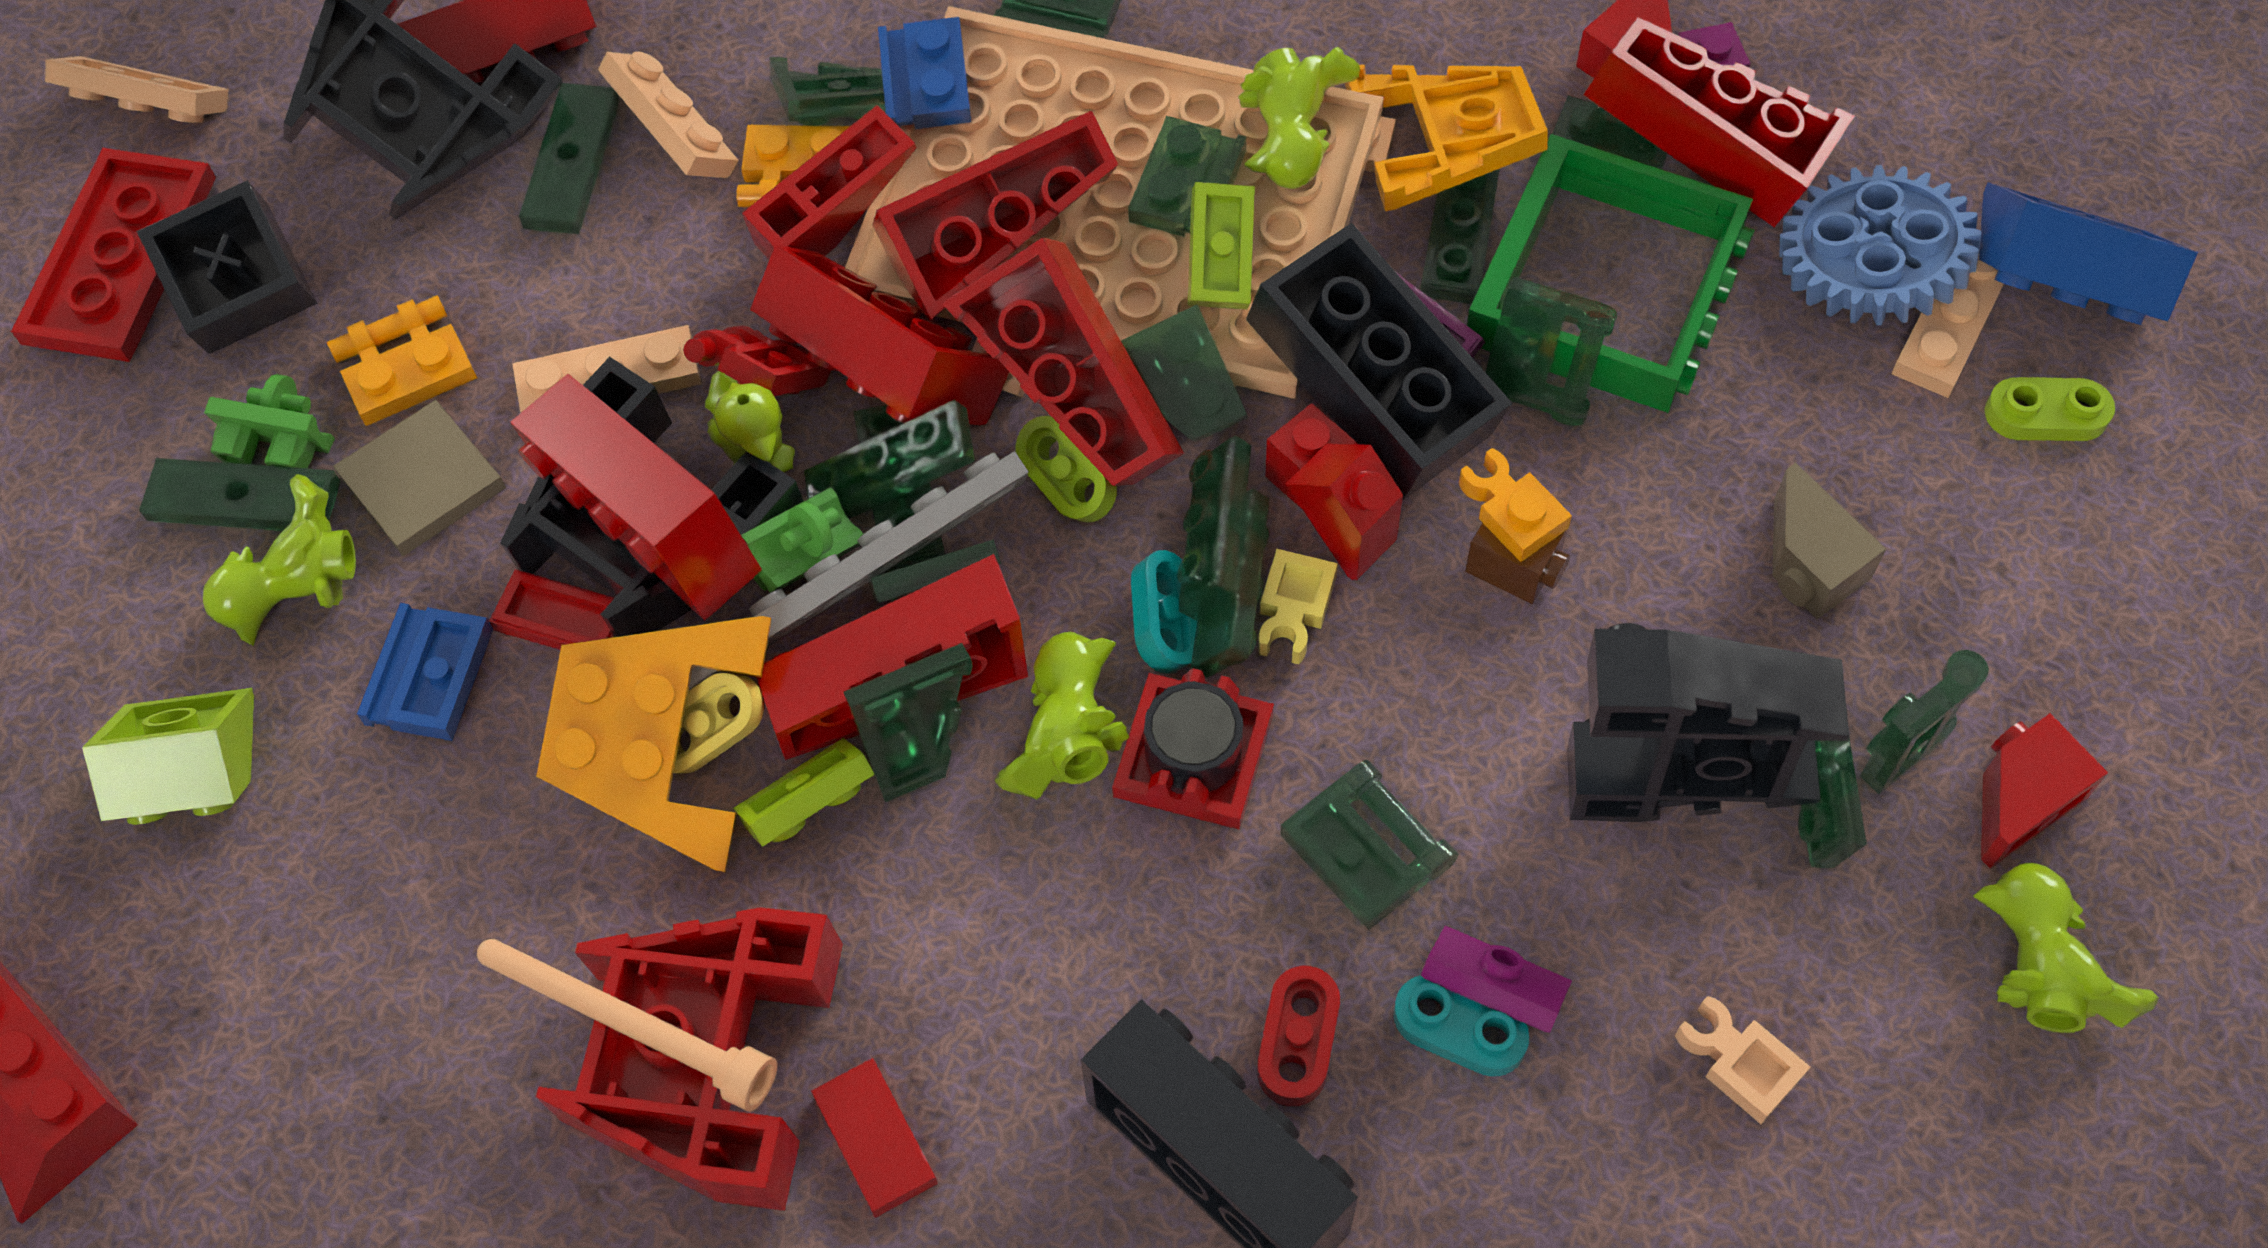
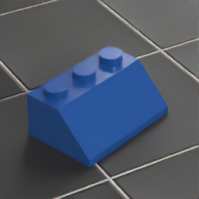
M1987 182L1983 192L1979 260L1998 270L1994 278L1996 281L2026 291H2030L2034 281L2052 286L2053 290L2050 295L2052 298L2082 308H2086L2090 298L2108 303L2109 306L2106 314L2138 325H2142L2146 315L2169 321L2197 257V251L2143 229Z

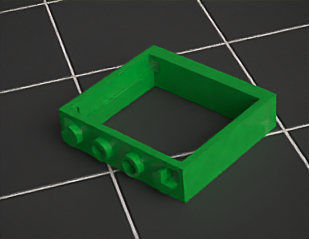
M1550 134L1548 150L1541 153L1471 304L1466 326L1480 335L1486 342L1481 349L1669 413L1677 392L1688 396L1701 362L1691 359L1695 347L1707 350L1720 316L1710 312L1714 301L1723 304L1727 302L1738 270L1728 267L1733 256L1744 259L1755 231L1745 227L1753 199ZM1560 188L1718 240L1667 366L1504 311Z

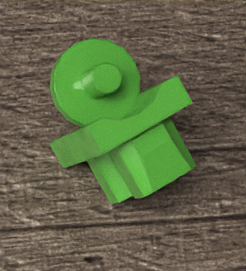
M275 374L266 381L263 389L251 387L246 395L247 403L209 397L204 413L217 424L210 452L225 464L245 468L250 466L258 441L271 443L264 461L269 468L283 475L295 476L299 474L304 476L314 452L329 453L335 440L332 434L319 431L316 418L308 414L311 407L310 398L297 395L296 384L293 378L289 376Z
M831 487L741 536L762 568V571L754 577V580L761 589L768 590L771 593L803 578V574L808 569L828 556L836 554L839 558L859 547L860 544L857 540L863 533L847 518L841 508L837 494Z

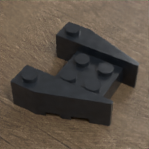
M325 0L284 120V139L292 143L312 116L316 117L406 183L392 200L389 215L395 219L403 216L522 139L555 97L562 81L559 76L514 43L480 87L390 19L404 0Z
M610 356L583 384L584 387L653 443L672 424L655 386ZM747 451L712 489L741 535L804 502L796 480L769 462ZM549 474L545 479L538 476L526 503L518 504L500 542L518 570L534 574L556 552L617 595L601 613L602 618L614 637L658 631L692 610L654 572L650 573L621 540L617 538L614 541L608 537L594 522L588 513L589 510L584 505L579 510L575 508L554 485L552 481L555 478L554 476Z
M1635 623L1616 624L1608 629L1595 628L1587 660L1590 718L1584 722L1573 721L1567 747L1570 820L1656 821L1660 820L1659 808L1694 804L1696 816L1721 814V801L1765 802L1767 809L1819 803L1820 790L1815 741H1848L1850 737L1842 660L1668 629H1646L1644 626Z

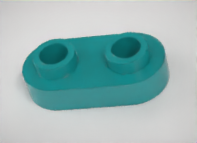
M1167 550L1155 551L1136 564L1131 573L1134 637L1141 658L1152 669L1162 674H1174L1195 661L1201 649L1196 583L1192 571L1178 555Z
M1421 975L1408 980L1400 988L1394 1005V1022L1399 1033L1411 1044L1486 1076L1506 1075L1521 1064L1529 1045L1527 1024L1423 979L1424 977ZM1423 999H1433L1440 1004L1442 1012L1435 1016L1425 1015L1419 1010L1417 1003ZM1491 1026L1500 1028L1505 1033L1507 1040L1502 1044L1489 1043L1483 1037L1482 1030Z

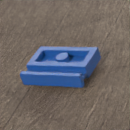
M959 17L903 23V29L887 31L886 26H879L878 35L886 114L898 126L914 124L915 129L972 122Z
M400 603L357 712L363 724L374 727L375 724L386 725L393 731L453 741L493 632L487 617L429 607L426 608V611L412 609L409 604Z

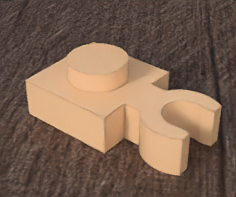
M1707 996L1697 1011L1711 1022L1714 1032L1702 1034L1684 1021L1679 1026L1675 1037L1679 1044L1688 1052L1696 1055L1711 1056L1716 1063L1710 1068L1706 1078L1757 1122L1762 1124L1805 1076L1810 1066L1755 1020L1741 1034L1732 1026V1018L1726 1006L1719 1000Z

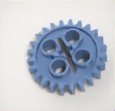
M1876 165L1872 177H1864L1856 167L1851 168L1850 181L1843 182L1831 174L1827 179V191L1816 186H1809L1807 201L1797 200L1792 206V215L1784 216L1783 233L1780 234L1779 257H1782V274L1791 275V290L1793 292L1806 289L1807 305L1811 306L1826 300V315L1829 317L1845 308L1850 310V323H1856L1864 312L1872 313L1876 325H1882L1886 313L1894 312L1902 323L1908 322L1909 309L1914 307L1929 316L1932 314L1934 299L1946 304L1952 303L1954 288L1966 289L1968 287L1969 273L1976 272L1981 241V230L1976 229L1977 213L1966 212V196L1950 199L1951 184L1949 182L1931 188V173L1928 172L1920 175L1915 181L1907 179L1908 171L1907 167L1904 166L1896 172L1894 177L1886 176L1882 165Z

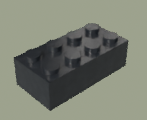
M1352 223L1261 283L1246 318L1247 322L1334 422L1353 438L1358 445L1372 446L1402 492V500L1406 499L1489 438L1513 404Z
M1140 999L1080 1059L1086 1101L1241 1248H1337L1350 1234L1358 1196L1351 1191L1355 1184L1350 1175L1329 1156L1322 1154L1316 1159L1296 1141L1300 1134L1295 1125L1272 1105H1267L1262 1110L1243 1092L1246 1084L1236 1070L1218 1056H1215L1211 1061L1204 1057L1190 1044L1193 1036L1189 1029L1169 1010L1163 1008L1157 1014Z

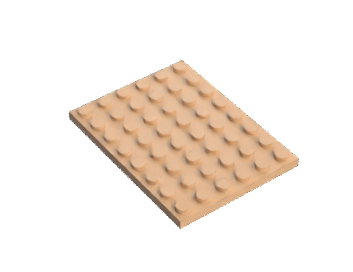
M948 6L944 18L959 17L972 122L915 129L914 124L900 127L915 142L917 149L869 206L845 268L878 285L875 292L905 300L921 309L899 279L872 225L876 210L1092 110L1118 162V166L1107 181L1089 189L999 265L1041 238L1063 242L1067 245L1132 362L1296 399L1301 382L1247 322L1246 318L1261 283L1348 225L1382 114L1383 97L1330 87L1324 94L1319 111L1309 124L1315 131L1324 129L1327 131L1324 140L1329 142V147L1323 156L1322 165L1314 179L1306 185L1296 189L1284 188L1275 184L1265 173L1253 172L1244 165L1262 147L1268 135V126L1259 107L1242 108L1238 96L1244 91L1241 88V83L1244 82L1246 74L1253 73V70ZM1195 182L1255 186L1251 304L1247 310L1187 306L1192 187ZM947 309L937 315V317L962 322L956 319Z

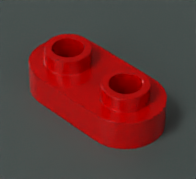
M1297 966L1290 968L1278 977L1271 992L1258 1056L1257 1076L1263 1092L1271 1100L1284 1106L1295 1107L1311 1102L1321 1093L1327 1078L1340 1008V992L1333 978L1317 967ZM1308 998L1315 1002L1318 1009L1310 1016H1301L1293 1010L1292 1004L1297 999ZM1293 1062L1299 1064L1304 1069L1305 1075L1299 1081L1289 1082L1281 1077L1279 1069L1284 1064Z

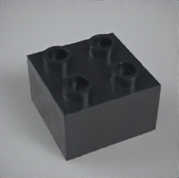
M248 180L136 231L186 334L208 354L318 304L269 205Z

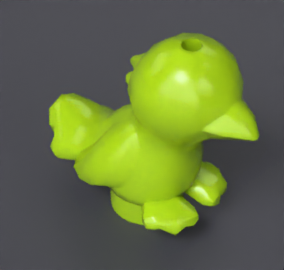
M1339 47L1331 50L1324 58L1319 55H1312L1304 58L1301 62L1292 48L1277 49L1261 58L1255 65L1253 73L1246 74L1244 82L1241 83V88L1244 91L1238 96L1242 108L1259 107L1268 126V135L1262 147L1244 165L1253 172L1265 173L1275 184L1284 188L1296 189L1312 181L1322 165L1323 156L1329 147V142L1324 140V137L1327 135L1325 129L1315 131L1309 124L1319 111L1325 92L1330 87L1353 82L1359 78L1360 65L1353 58L1344 55L1343 50Z
M720 371L715 373L711 378L708 397L705 401V408L714 415L707 423V432L711 440L724 450L726 456L734 464L747 451L769 462L784 473L793 469L795 450L792 446L782 443L780 424L783 416L772 392L754 383L740 385L736 380Z
M296 474L290 479V487L295 500L294 516L291 523L274 540L262 561L253 562V554L249 547H245L241 555L232 551L224 564L215 570L204 585L203 604L207 615L217 623L235 630L242 641L252 646L255 644L263 619L275 604L283 599L316 594L320 606L332 608V605H339L343 598L342 580H350L355 574L356 556L352 537L348 530H331L330 522L325 517L326 504L329 498L328 492L318 487L306 476Z
M1063 632L1054 635L1041 646L1033 666L1035 681L1031 692L1035 694L1033 704L1034 706H1039L1032 720L1024 752L998 772L995 778L997 786L1008 792L1025 795L1037 800L1041 797L1051 780L1056 783L1081 784L1094 779L1102 773L1108 764L1109 756L1107 751H1119L1122 743L1129 738L1124 723H1112L1116 717L1111 710H1106L1103 706L1098 707L1094 699V689L1098 682L1101 668L1115 647L1116 642L1105 638L1091 640L1074 632Z
M2022 863L2002 875L1996 884L1982 887L1973 896L1999 914L2016 936L2019 944L2017 970H2013L2009 975L2004 976L2002 983L2005 985L1999 986L1996 994H1998V1002L2008 1003L2014 1008L2027 1006L2026 1018L2032 1025L2051 1032L2072 1033L2084 1029L2087 1018L2099 1014L2115 1026L2123 1028L2136 1018L2153 1010L2157 1005L2159 997L2152 990L2123 986L2107 977L2089 950L2075 937L2067 933L2068 927L2085 929V922L2078 917L2082 914L2083 909L2072 898L2070 889L2064 879L2050 868L2037 863Z

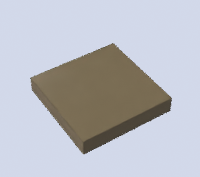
M436 399L333 465L340 479L402 556H405L506 488L500 475Z

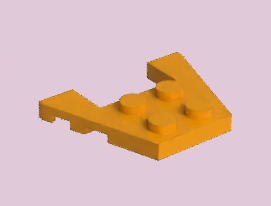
M1360 65L1359 78L1353 82L1345 83L1346 90L1383 97V108L1412 103L1429 149L1428 153L1374 162L1375 181L1385 212L1396 210L1548 150V129L1521 66H1448L1447 75H1417L1414 65H1393L1392 75L1366 74L1365 65Z
M757 616L561 645L536 777L716 871L726 872L737 813L669 802L670 788L692 669L699 667L761 678L771 628V618Z

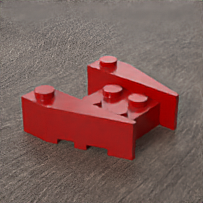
M758 907L735 912L736 918L701 924L699 919L673 924V930L634 938L625 933L577 943L575 954L597 980L604 981L603 992L727 1051L732 1047L739 1050L744 1048L755 1000L829 1008L843 943L826 914ZM594 1020L576 1091L538 1087L536 1098L560 1121L716 1202L785 1211L800 1144L798 1138L782 1117L729 1111L731 1103L722 1099L721 1090L713 1086L712 1077Z

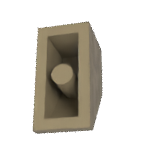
M1794 463L1786 469L1774 499L1772 576L1778 581V586L1787 600L1796 606H1804L1818 619L1872 579L1886 548L1797 463Z

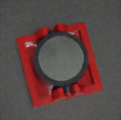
M1194 668L1184 674L1182 680L1149 673L1112 785L1113 797L1240 830L1272 722L1274 704L1239 695L1240 689L1226 676L1221 675L1216 684H1209L1205 681L1202 671Z

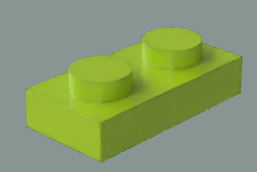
M1194 183L1191 197L1187 306L1246 310L1250 306L1255 186Z
M842 738L733 809L745 829L763 847L771 841L781 842L791 838L805 826V819L825 806H837L850 800L860 791L861 783L875 775L864 754L846 739Z

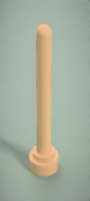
M485 940L477 949V958L482 965L712 1077L713 1086L721 1090L723 1100L748 1112H752L760 1106L773 1085L777 1072L776 1059L748 1046L742 1050L732 1047L724 1051L498 940Z

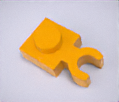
M1491 448L1485 455L1484 467L1493 475L1492 477L1481 478L1467 465L1461 469L1459 486L1463 493L1473 500L1486 501V503L1481 505L1479 520L1520 562L1569 529L1572 515L1530 472L1515 482L1509 475L1507 459L1499 451Z

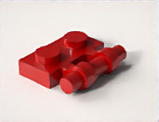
M744 325L727 327L723 331L718 329L700 331L692 339L686 341L683 348L684 355L688 361L705 367L719 365L717 370L733 378L738 384H757L769 389L773 396L799 394L803 390L823 387L831 372L830 369L810 361L807 358L808 351L800 346L782 339L772 340L758 330Z

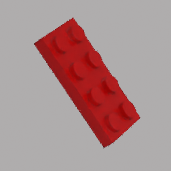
M102 148L11 330V333L18 342L25 346L130 362L164 291V287L136 231L206 200L217 178L209 163Z

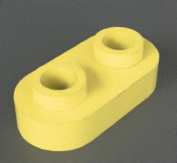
M717 673L706 678L688 691L680 739L682 733L686 730L690 735L691 743L685 752L679 740L673 773H691L699 770L757 728L764 713V699L760 688L751 678L735 673ZM736 695L740 701V711L734 717L730 712L729 704L733 696Z

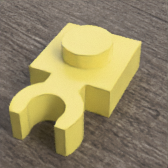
M1276 549L1260 602V614L1270 616L1271 618L1264 622L1259 632V655L1267 657L1272 641L1284 637L1294 643L1292 663L1299 665L1303 661L1308 641V634L1304 625L1322 628L1337 576L1338 563Z

